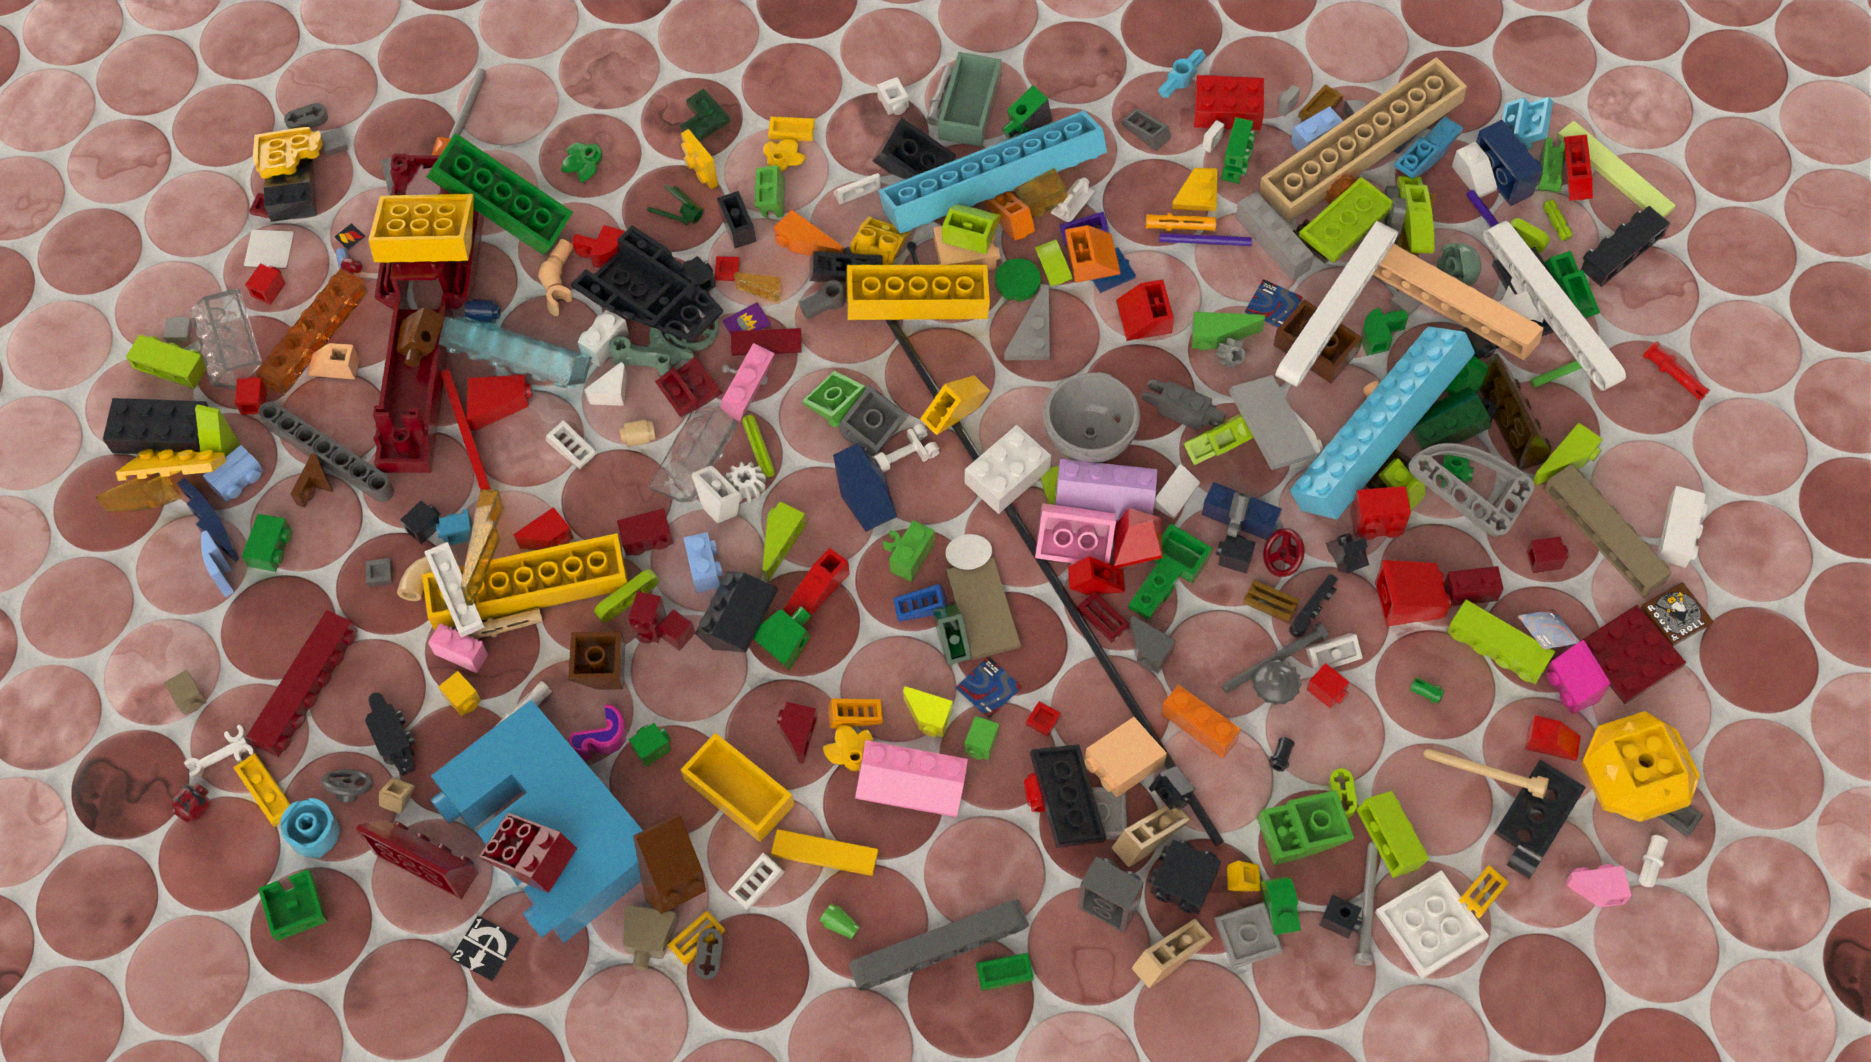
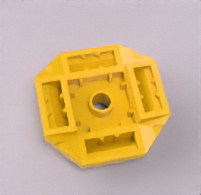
M1646 711L1599 725L1581 762V766L1602 810L1613 814L1615 812L1638 822L1688 807L1700 778V774L1678 730ZM1639 761L1646 762L1649 768L1643 767Z

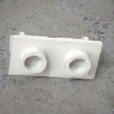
M1083 177L1075 181L1051 211V214L1067 223L1073 221L1095 193L1094 190L1089 188V180Z

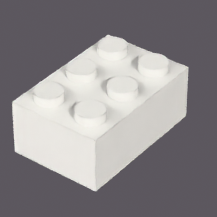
M1016 425L965 469V484L999 514L1050 470L1051 455Z

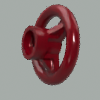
M1289 528L1279 529L1270 535L1264 546L1263 559L1266 568L1271 574L1277 577H1288L1299 569L1305 554V547L1301 536ZM1283 536L1281 546L1277 549V552L1271 554L1274 542ZM1291 538H1293L1296 545H1292ZM1282 560L1289 564L1290 567L1280 570L1273 565V562Z

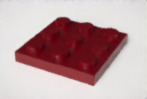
M1635 605L1582 639L1610 681L1609 686L1624 704H1627L1686 664V661L1638 605Z

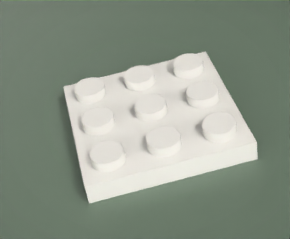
M1442 870L1378 908L1375 912L1421 979L1484 942L1489 937L1474 914L1466 908V903L1461 904L1458 901L1461 896Z

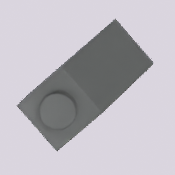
M1132 615L1129 632L1136 660L1144 669L1159 673L1173 653L1176 640Z

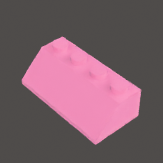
M866 740L855 799L957 817L968 759Z

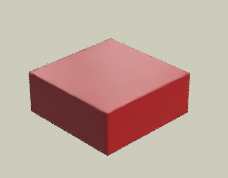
M716 256L715 281H738L740 258Z
M1039 701L1028 717L1026 725L1048 737L1060 719L1061 713Z

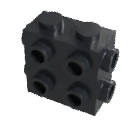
M1173 839L1170 847L1165 845L1161 852L1159 860L1163 862L1160 868H1154L1148 882L1152 884L1150 893L1154 894V897L1161 902L1168 903L1170 901L1178 905V908L1185 913L1193 914L1194 912L1199 915L1222 861L1209 851L1201 852L1194 849V846L1187 841Z

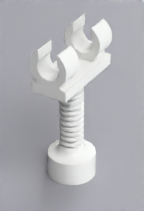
M921 423L913 427V429L907 430V438L911 444L888 455H884L881 452L873 456V461L884 473L890 470L891 463L914 451L925 462L927 459L937 456L940 453L938 451L940 448L936 442H930L925 447L922 446L919 440L928 435L926 432L928 430Z

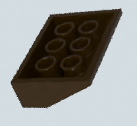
M1493 354L1480 393L1483 398L1489 399L1494 403L1496 412L1493 419L1518 469L1523 470L1545 463L1551 452V444L1547 438H1544L1539 420L1534 418L1528 399L1524 398L1521 393L1519 381L1514 379L1511 371L1499 354Z

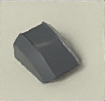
M869 385L839 423L842 436L851 444L859 443L867 454H877L909 415Z

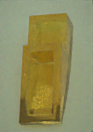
M159 476L148 482H145L144 479L134 478L97 495L96 499L105 511L128 512L163 506L177 501L181 497L170 476Z

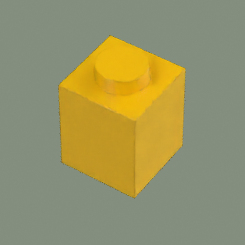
M458 671L438 686L443 697L461 717L475 710L481 701L477 691Z

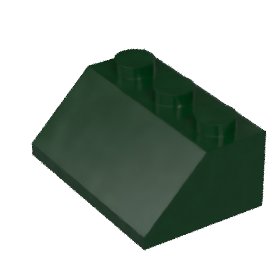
M1468 387L1432 404L1410 432L1420 451L1438 444H1458L1490 429L1491 422L1490 416L1479 396L1471 387Z

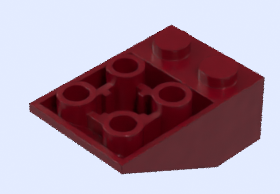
M507 813L479 857L522 882L549 893L576 852L577 847L559 831Z

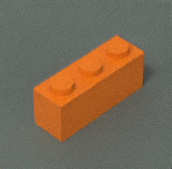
M1179 684L1163 703L1161 715L1221 758L1227 755L1239 739L1241 728Z

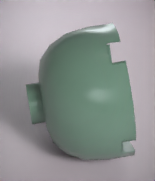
M1449 243L1443 246L1441 251L1444 252L1442 258L1437 259V268L1468 286L1475 283L1482 267L1477 251L1465 243Z

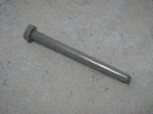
M1317 623L1313 626L1314 630L1224 683L1222 690L1225 693H1229L1254 677V670L1258 669L1260 664H1264L1268 660L1275 661L1279 659L1282 661L1317 639L1322 641L1327 639L1329 634L1322 623Z

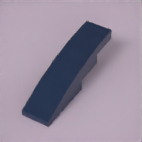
M183 477L177 485L183 494L190 499L187 506L193 515L199 519L196 526L201 533L207 530L217 547L237 562L239 556L232 538L222 521L204 496Z

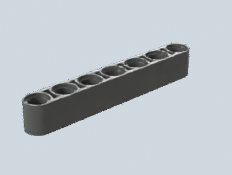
M266 402L261 405L258 413L269 431L310 457L311 453L315 454L321 465L374 500L386 502L392 498L394 490L386 474L279 404Z
M1012 900L857 958L849 963V968L857 990L863 991L1023 931L1029 926L1020 901Z

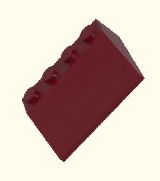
M387 820L358 824L356 827L357 832L374 855L461 900L478 874L473 866L474 862L464 855L457 857L451 854L452 850L439 843L438 846L430 843V839L419 832L416 835L408 832L409 828L398 821H395L393 824Z

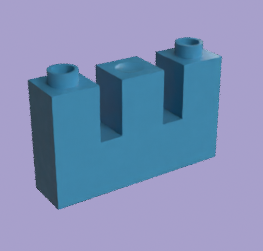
M532 700L528 701L431 775L440 790V793L430 800L448 824L461 817L471 830L520 792L524 794L477 831L485 847L507 813L559 831L577 847L576 852L549 893L530 885L523 889L532 906L522 914L541 938L553 930L561 941L565 943L641 882L633 835L643 830ZM508 874L517 886L522 883L521 880Z

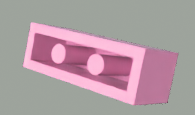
M754 343L752 344L722 399L719 412L741 422L772 365L775 353Z

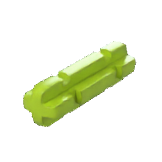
M1553 199L1546 201L1543 209L1549 215L1548 218L1555 231L1559 232L1557 234L1560 240H1569L1572 238L1573 232L1569 226H1566L1568 223L1561 210L1557 209L1556 201Z

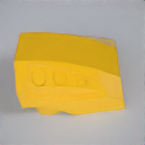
M868 216L860 225L857 234L851 241L850 250L853 254L882 255V265H890L894 262L901 247L908 240L911 231L899 233L894 225Z

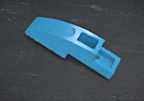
M1444 116L1424 138L1420 137L1394 164V167L1412 179L1422 175L1447 153L1448 147L1462 134L1463 127Z

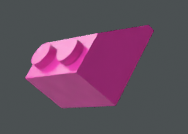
M1584 640L1578 642L1553 660L1546 671L1549 683L1556 687L1562 704L1569 708L1572 714L1599 703L1610 685V681Z

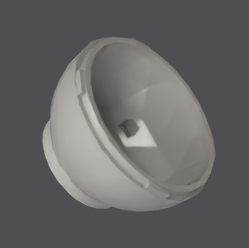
M1102 372L1084 373L1065 379L1050 392L1044 404L1043 417L1048 437L1059 452L1072 460L1102 463L1114 459L1132 443L1139 427L1140 410L1134 394L1126 385L1113 378L1112 375ZM1116 417L1120 419L1119 423L1114 420ZM1091 432L1094 433V435L1090 436L1086 433Z

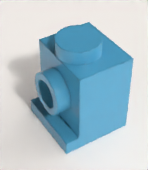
M463 509V514H450L444 518H439V524H436L438 538H443L444 543L448 542L450 546L475 541L473 521L468 509Z

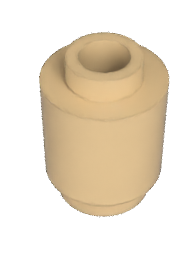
M640 420L623 423L624 428L619 429L621 442H626L627 447L647 444L651 440H655L652 421Z

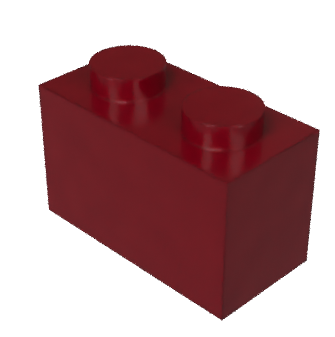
M664 508L617 520L626 556H638L645 551L652 549L660 550L674 544Z
M1499 566L1449 571L1444 585L1446 594L1450 595L1451 606L1463 605L1465 600L1473 604L1498 601L1504 589Z
M637 591L628 616L634 637L646 644L651 642L659 643L661 636L658 626L667 616L661 596Z

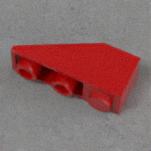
M829 547L813 564L783 611L791 617L801 606L812 615L850 575L848 561Z

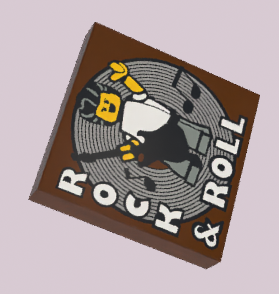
M1683 582L1641 606V610L1672 646L1709 627L1714 622Z

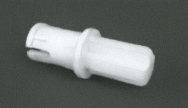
M1651 836L1647 854L1642 858L1644 864L1639 882L1644 887H1653L1655 885L1659 868L1664 865L1662 858L1668 840L1662 836Z

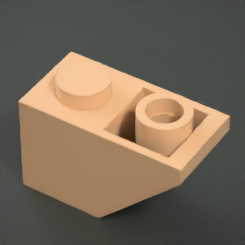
M329 343L313 353L308 375L355 379L360 359L353 345Z

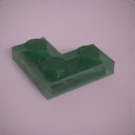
M703 88L686 99L687 106L696 116L680 126L682 132L689 129L697 140L701 141L728 124L730 116Z

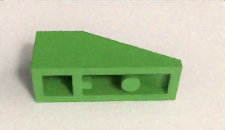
M1194 312L1192 348L1200 350L1217 349L1219 343L1227 342V338L1236 341L1262 332L1265 315Z

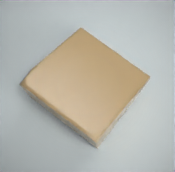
M392 777L379 792V806L401 814L415 789V785Z

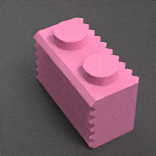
M443 623L439 624L428 643L435 655L475 673L479 672L488 657L482 641L474 640L469 635L461 637L456 629L448 628Z

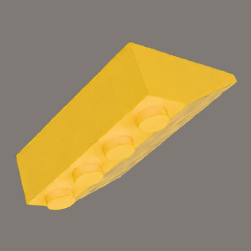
M473 194L380 196L369 236V244L374 262L468 261L472 243Z

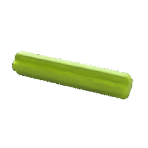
M753 415L744 416L742 423L758 466L762 469V474L765 475L766 479L775 475L774 468L755 417Z

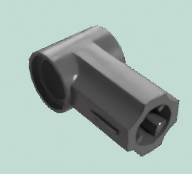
M836 280L828 281L821 290L798 300L805 318L808 320L828 309L837 310L843 307L845 296L842 284ZM834 293H835V294H838V295H836V296H834V297H831V296H830L831 294H834Z

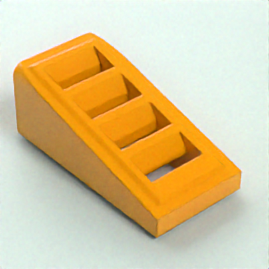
M831 698L828 705L829 727L831 729H837L839 725L860 727L883 723L881 699ZM868 707H873V717H869ZM858 708H862L863 717H859ZM848 709H852V717L848 716ZM838 710H841L842 716H838Z

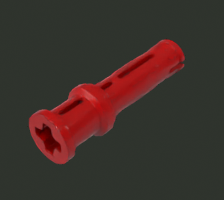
M1658 341L1652 344L1644 353L1643 358L1651 360L1659 367L1658 370L1660 372H1667L1695 396L1699 402L1710 392L1709 388L1705 387L1676 362L1675 355H1670L1661 348Z

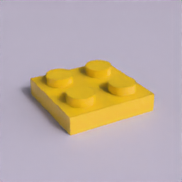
M689 129L682 132L683 143L681 147L685 153L684 161L686 165L696 171V175L702 184L706 183L710 189L718 186L714 159Z

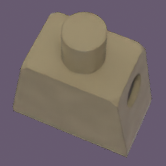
M626 905L623 947L626 953L634 955L632 968L647 971L650 958H664L668 948L667 944L670 943L678 924L675 912L667 911L661 914L656 909Z

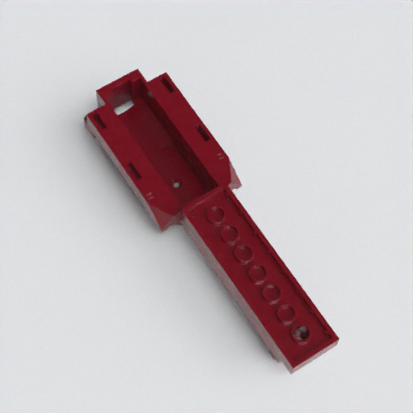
M393 154L390 164V175L394 183L391 189V196L450 194L426 178L440 155ZM474 209L472 243L468 261L380 262L374 297L377 301L393 310L379 405L374 406L373 417L376 422V433L373 439L377 446L374 464L383 473H431L443 390V380L440 373L446 369L453 318L451 308L459 309L468 300L475 287L484 216ZM439 279L443 291L441 305L438 309L430 310L444 316V320L435 348L431 353L420 359L419 366H408L405 364L406 356L398 353L396 349L401 321L419 310L405 309L409 280Z

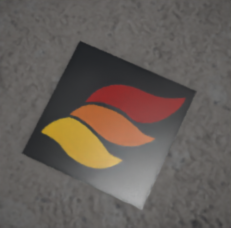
M351 223L334 237L349 250L366 236Z

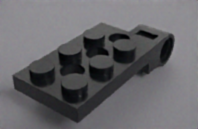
M1539 760L1529 778H1537L1538 776L1548 778L1547 790H1552L1556 794V799L1550 801L1545 797L1542 799L1532 796L1533 793L1528 792L1527 788L1522 787L1494 832L1495 835L1516 847L1506 865L1528 879L1533 875L1586 788L1542 760ZM1539 810L1543 814L1544 819L1542 821L1534 820L1530 815V811ZM1520 830L1527 831L1531 836V840L1527 842L1520 840L1517 832Z

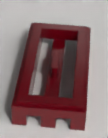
M1096 591L1077 606L1080 613L1111 643L1115 641L1117 636L1120 637L1124 630L1129 629V623ZM1094 600L1097 604H1099L1120 625V627H1117L1102 611H1100L1092 603V601ZM1086 606H1087L1097 617H1099V618L1113 631V633H1112L1101 621H1099V620L1086 608Z

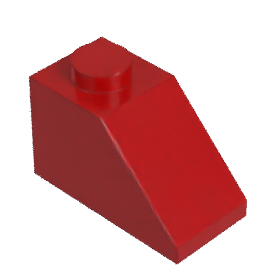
M554 507L513 534L520 549L531 550L569 544L574 538L570 527Z
M1091 556L1068 566V580L1071 590L1085 595H1091L1095 591L1098 594L1125 592L1124 575L1121 568L1115 569L1113 565Z
M1535 715L1528 727L1525 750L1577 761L1581 736L1562 721Z

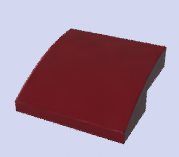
M696 356L678 370L673 367L655 381L680 417L696 411L723 393Z

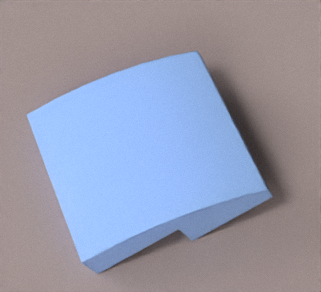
M205 530L201 535V550L204 563L223 595L228 597L234 591L223 574L232 569L207 530Z

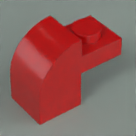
M603 225L597 239L575 234L572 239L575 254L583 258L590 257L593 267L601 268L619 251L617 239L625 230Z

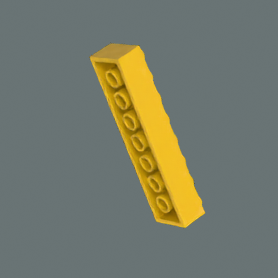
M618 533L459 566L481 620L536 609L537 607L543 608L614 593L628 583ZM434 573L422 574L427 615L434 631L442 623L444 626L447 625L448 628L456 626Z

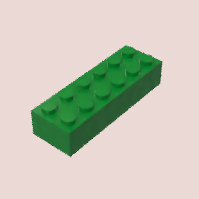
M457 133L453 135L426 176V178L450 194H473L474 210L543 256L552 247L573 211Z

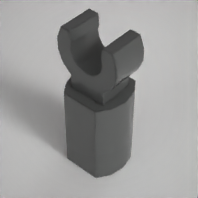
M1241 492L1234 493L1229 513L1231 521L1227 535L1233 537L1239 535L1242 521L1246 519L1251 495Z

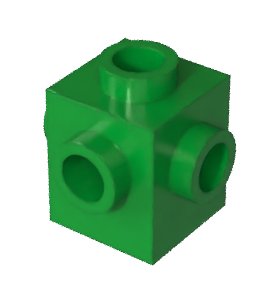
M1444 455L1443 464L1440 465L1466 485L1467 481L1472 482L1474 467H1469V459ZM1437 475V479H1442L1441 487L1443 488L1446 480L1442 475Z

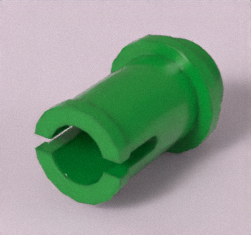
M1419 677L1415 678L1410 689L1411 692L1431 700L1430 703L1432 704L1434 702L1439 704L1445 690L1441 689V685L1435 686Z

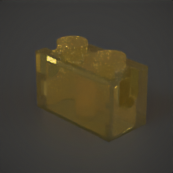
M1055 168L1014 188L1016 197L1030 208L1032 219L1040 217L1057 207L1060 202L1063 203L1068 197L1065 192L1067 188Z

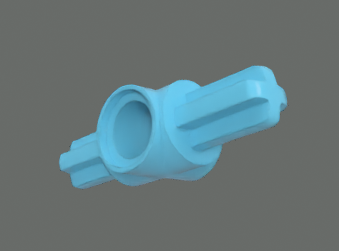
M1195 50L1187 59H1178L1174 62L1173 69L1167 75V81L1158 90L1162 98H1169L1177 88H1186L1191 84L1192 77L1197 73L1196 68L1206 58L1203 50Z

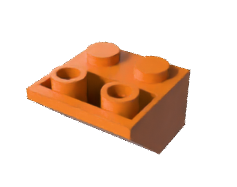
M1088 225L1065 230L1066 246L1075 283L1120 274L1115 247L1110 233Z

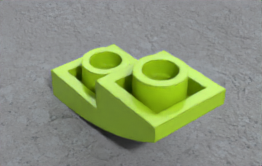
M1056 239L1035 247L1051 287L1073 279Z

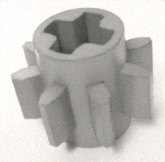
M1227 338V342L1219 343L1215 355L1221 358L1219 364L1234 369L1235 364L1243 363L1247 351L1241 348L1243 342Z

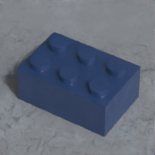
M1503 120L1480 130L1476 143L1489 158L1498 192L1510 207L1532 196L1542 171L1540 162L1533 158L1528 152L1526 145L1519 141L1513 129L1507 126Z

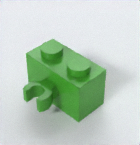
M914 520L902 539L896 531L890 530L889 537L895 541L893 543L883 541V548L885 550L894 551L889 558L890 572L910 582L915 578L935 544V530Z

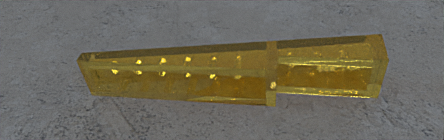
M480 490L461 582V590L467 606H473L500 541L496 526L504 506L499 490Z

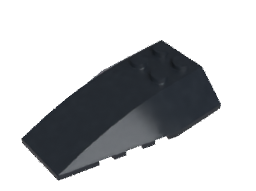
M633 225L617 239L619 251L595 274L585 269L570 284L572 288L609 312L692 343L723 313L720 305L705 289L703 290L698 285V281L686 272L684 266L679 260L676 261L667 247Z

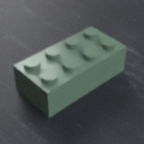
M958 52L938 121L939 139L983 146L1002 77V59Z

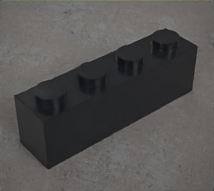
M1648 206L1643 211L1638 210L1631 217L1630 222L1627 224L1622 223L1616 229L1615 234L1611 237L1606 236L1600 242L1599 247L1595 250L1590 249L1584 255L1581 270L1600 287L1604 286L1664 237L1670 222L1651 206Z

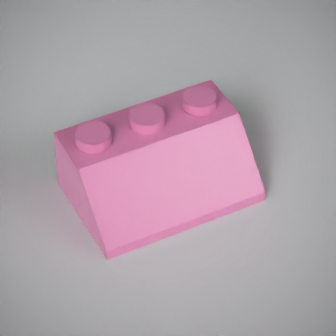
M1042 503L1035 558L1076 563L1091 556L1109 564L1116 525L1115 513Z

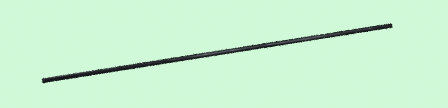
M850 247L843 249L844 253L853 254ZM885 320L933 398H935L940 389L896 320ZM960 421L952 425L972 460L975 461L981 454ZM1010 504L1004 511L1035 558L1037 543L1013 505ZM1035 558L1132 715L1167 753L1164 764L1166 769L1177 766L1046 559ZM1193 792L1189 798L1191 800L1189 805L1213 844L1219 846L1224 840Z

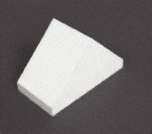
M620 362L584 389L587 401L591 405L624 406L627 385V373L624 364Z

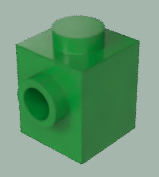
M655 723L641 727L636 732V735L628 739L633 751L645 768L671 751L668 743L671 741L670 736L664 728L659 729Z

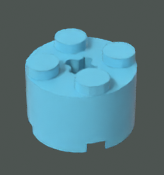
M307 798L308 800L301 802L298 800L292 803L281 817L280 825L283 838L297 854L315 859L321 858L336 844L341 827L337 818L324 802L315 798Z

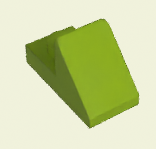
M1399 458L1393 459L1378 475L1387 487L1406 486L1411 511L1426 496L1425 485L1413 477Z

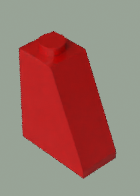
M525 374L468 378L467 422L471 431L479 430L529 407V398L533 396L532 384L527 382Z

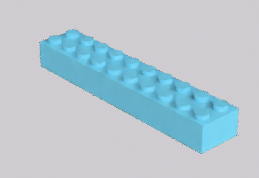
M1084 110L878 190L884 214L898 232L902 233L909 232L915 227L932 223L938 218L947 216L949 208L957 203L973 207L976 203L993 199L999 194L1013 191L1017 187L1027 183H1034L1040 178L1054 175L1063 169L1077 166L1081 162L1095 159L1099 155L1107 153L1103 128Z
M1428 326L1386 377L1382 379L1375 390L1292 486L1290 492L1301 511L1333 519L1339 518L1353 501L1356 491L1363 489L1475 354L1465 332Z

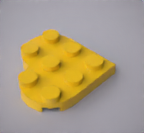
M300 127L254 135L253 161L261 178L267 179L280 174L291 175L297 171L296 166L299 164L300 159L318 157L320 155L319 150L323 145L320 132H312L310 127Z

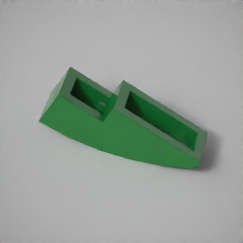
M1571 251L1550 257L1544 262L1554 280L1585 319L1600 313L1583 270L1579 271Z

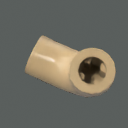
M454 555L455 560H456V562H457V564H458L457 556ZM426 556L416 560L406 569L397 590V594L401 598L409 601H419L424 591L422 574L433 572Z

